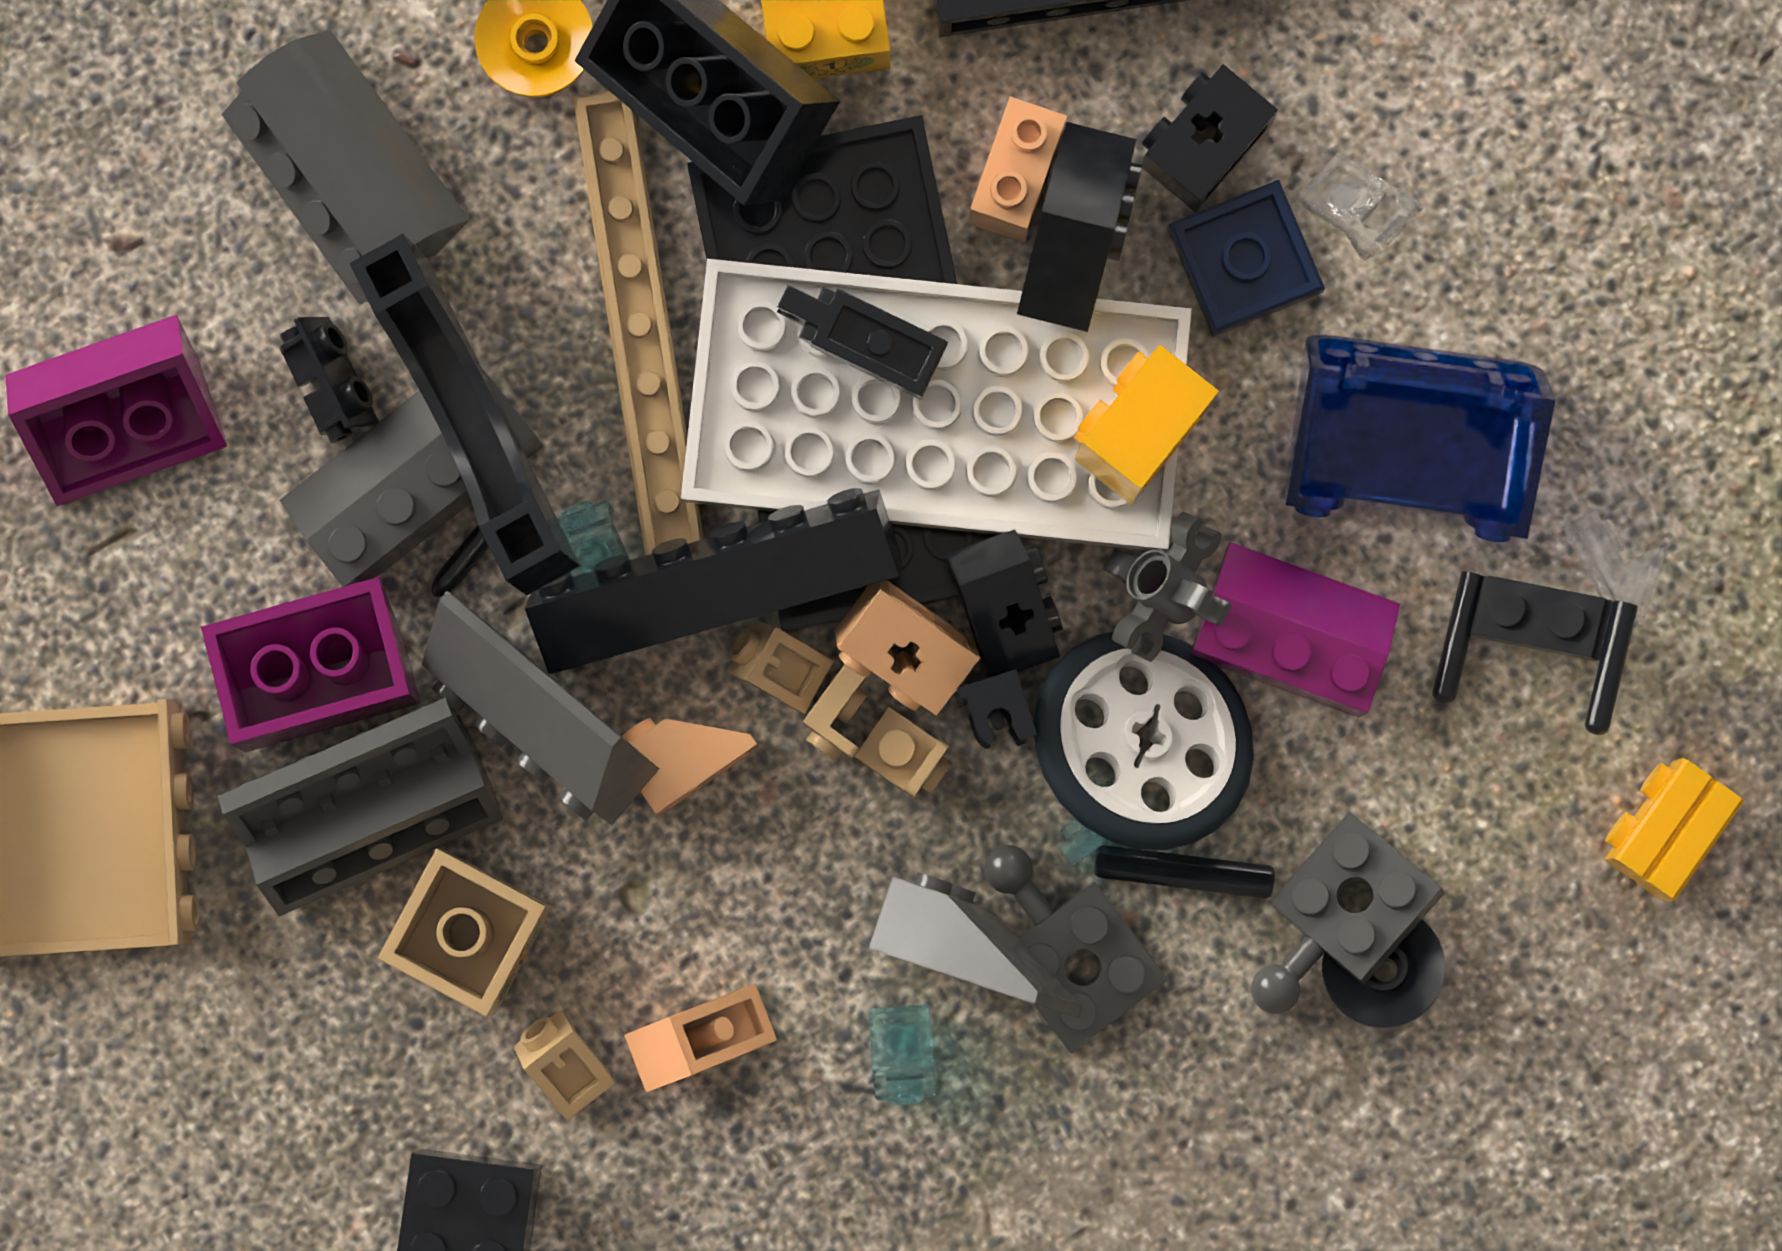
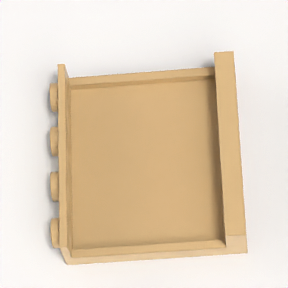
M159 699L157 703L0 713V957L191 944L190 932L197 931L199 927V906L196 895H189L187 871L195 869L196 845L193 834H186L184 810L192 809L193 785L190 774L183 773L181 751V749L189 748L190 724L187 713H180L179 703L168 699Z

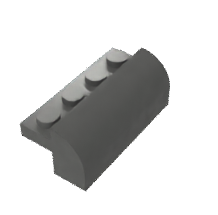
M331 30L308 35L280 47L255 64L237 81L242 91L221 115L359 305L368 302L349 263L402 233L427 258L435 256L469 221L466 214Z
M446 697L427 706L419 707L409 714L372 730L361 732L355 737L319 753L306 756L298 762L261 778L248 781L242 786L218 796L223 816L246 847L256 885L278 916H282L503 819L490 779L460 714L456 715Z

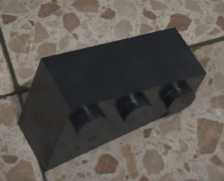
M1066 122L1042 208L1017 315L1088 332L1107 258L1119 261L1142 170V164L1131 162L1137 139Z

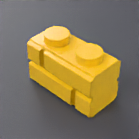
M1684 758L1672 761L1669 767L1661 762L1654 768L1640 789V792L1647 796V799L1635 816L1625 812L1612 827L1605 842L1613 846L1605 857L1606 862L1664 902H1671L1677 899L1744 803L1740 796L1720 782L1715 781L1709 774Z

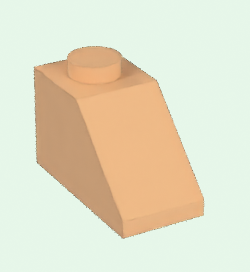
M650 717L622 735L626 741L660 768L641 790L653 811L659 816L760 748L751 734L664 719L655 725Z
M756 984L624 1035L646 1092L689 1077L777 1041Z

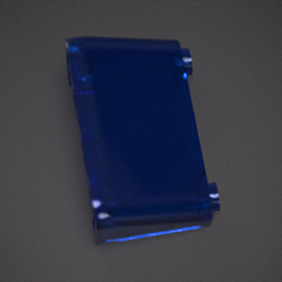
M1312 335L1307 337L1301 365L1284 494L1285 505L1293 506L1298 513L1311 517L1329 516L1331 510H1337L1344 506L1345 498L1463 514L1465 522L1475 528L1474 534L1487 541L1508 542L1511 537L1528 539L1556 402L1546 373L1535 365L1509 359L1334 335Z

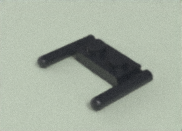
M1461 571L1432 695L1441 703H1451L1456 699L1471 636L1596 662L1599 661L1585 720V728L1591 734L1603 735L1610 728L1638 606L1624 601H1612L1588 594Z

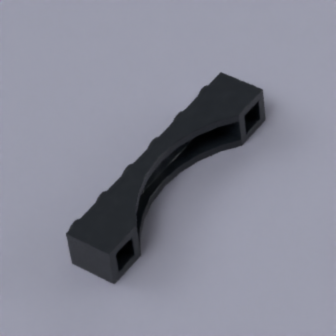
M402 233L349 263L374 315L406 365L442 432L467 488L479 528L505 581L527 596L580 567L581 565L426 255Z

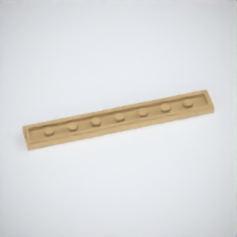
M610 91L574 96L573 102L646 556L652 554L653 548L669 540L685 538L687 543H692L705 538L699 504L681 501L688 431L637 114Z

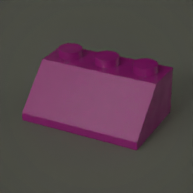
M178 315L5 375L8 416L56 506L227 447L226 438L200 362Z
M1229 542L1212 588V595L1229 602L1232 606L1221 626L1210 623L1203 618L1201 619L1190 654L1215 663L1218 667L1359 718L1367 714L1389 656L1400 603Z
M379 577L201 626L230 744L245 753L421 704L406 645Z

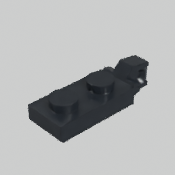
M787 285L777 306V313L803 326L798 338L811 344L812 348L920 400L948 345L946 340L838 288L834 292L822 287L818 297L815 298Z

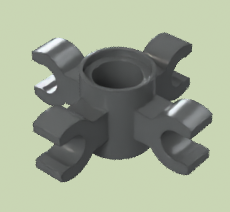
M1186 512L1180 513L1172 525L1170 533L1171 544L1166 553L1159 549H1153L1135 558L1115 548L1103 568L1106 572L1123 579L1122 582L1126 584L1128 593L1138 601L1132 614L1121 619L1115 627L1112 641L1131 649V653L1149 662H1152L1157 657L1162 648L1163 630L1168 621L1173 624H1184L1199 616L1210 623L1221 626L1232 606L1229 602L1212 595L1213 591L1207 588L1205 580L1195 573L1201 561L1210 557L1216 551L1222 534L1202 525L1203 521L1200 518Z

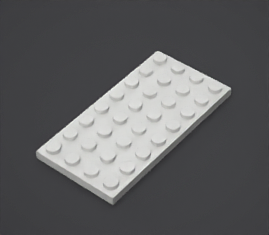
M707 259L681 501L775 512L792 505H802L804 510L828 504L827 500L834 494L852 488H860L863 490V493L880 489L891 524L996 535L1015 529L1019 537L1141 550L1159 549L1166 552L1169 549L1178 448L1131 505L1074 460L1080 443L1074 437L1079 431L1077 429L1100 400L1110 406L1118 397L1112 391L1118 383L1116 380L1139 351L1149 358L1160 344L1184 364H1187L1192 308L1097 299L1089 330L1085 332L1017 315L1022 291ZM787 285L815 298L818 297L822 287L834 292L838 288L948 342L946 350L922 399L911 396L812 348L811 344L798 338L803 326L777 313L778 303Z

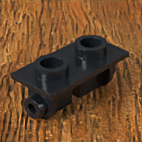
M298 317L294 319L296 326L280 334L283 345L280 346L279 350L284 356L298 387L306 386L317 379L320 388L306 395L303 399L318 428L319 434L327 435L330 443H336L353 434L351 428L376 425L379 420L372 408V394L364 381L357 376L346 353L347 342L342 332L331 322L329 317Z

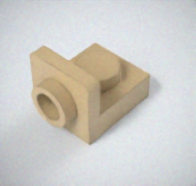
M754 620L751 626L742 630L733 642L729 654L731 662L726 672L739 680L753 685L794 710L805 714L834 660L781 629Z
M846 664L843 665L803 720V725L812 731L806 741L833 761H836L841 753L852 760L859 747L831 728L837 718L847 725L868 697L867 694L859 689L866 677L859 675Z
M890 707L887 708L854 756L912 798L917 796L921 788L932 794L952 765L943 759L949 749L947 744L935 739Z
M562 1010L556 1012L550 1018L543 1017L533 1022L523 1032L520 1041L514 1046L523 1069L567 1121L616 1083L608 1069L575 1031L571 1021Z

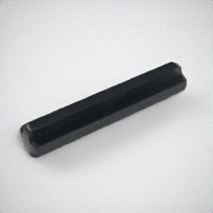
M1108 845L1099 846L1095 854L1094 874L1098 878L1258 898L1271 897L1274 889L1275 871L1270 865Z

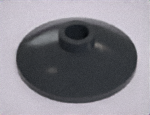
M1421 920L1386 959L1385 962H1391L1397 966V974L1390 981H1380L1374 973L1363 985L1328 954H1323L1322 976L1324 985L1331 1000L1343 1014L1365 1026L1394 1028L1416 1020L1434 1004L1443 987L1446 963L1443 948L1438 937L1424 920Z

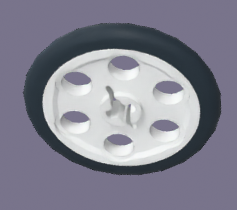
M1113 632L1095 635L1073 647L1053 666L1039 691L1033 722L1037 732V736L1034 737L1035 750L1043 776L1059 803L1081 825L1106 840L1135 849L1169 850L1194 844L1217 831L1237 810L1249 786L1254 761L1252 726L1244 702L1229 677L1215 663L1190 654L1192 646L1181 639L1163 634L1162 648L1157 657L1152 662H1149L1131 653V649L1112 641ZM1128 666L1140 670L1148 682L1147 692L1142 695H1134L1127 692L1119 680L1121 668ZM1187 691L1195 695L1202 705L1201 718L1189 720L1182 717L1174 705L1175 694ZM1087 699L1099 705L1104 715L1101 727L1089 728L1080 723L1075 714V703L1078 700ZM1154 710L1155 714L1148 728L1150 730L1149 740L1154 744L1137 759L1134 766L1136 757L1141 750L1139 747L1140 737L1135 733L1152 718ZM1198 749L1209 755L1214 766L1211 777L1200 778L1189 771L1185 762L1188 750ZM1099 757L1106 760L1112 766L1115 775L1113 785L1101 787L1095 785L1088 778L1085 768L1088 759ZM1152 782L1164 787L1170 797V806L1167 811L1156 812L1145 805L1141 797L1143 784Z

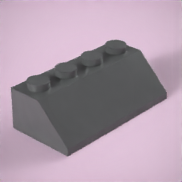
M484 371L528 459L541 449L543 444ZM420 390L279 500L305 540L342 587L378 577L472 503L451 451Z
M446 591L440 598L422 665L439 679L432 689L440 697H446L449 704L459 712L468 704L480 714V717L473 725L499 747L502 748L509 739L523 751L515 761L542 784L552 776L566 788L558 798L581 818L587 821L595 813L610 825H613L660 768L451 593Z

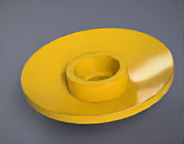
M488 0L481 9L475 25V50L482 68L498 86L519 96L545 97L566 89L584 72V69L574 60L593 24L581 0ZM539 34L547 38V46L541 52L534 53L526 49L527 40L531 36Z

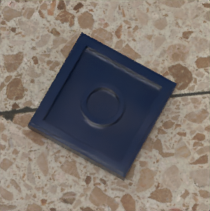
M1279 180L1184 217L1167 226L1171 240L1212 337L1319 295L1325 290Z

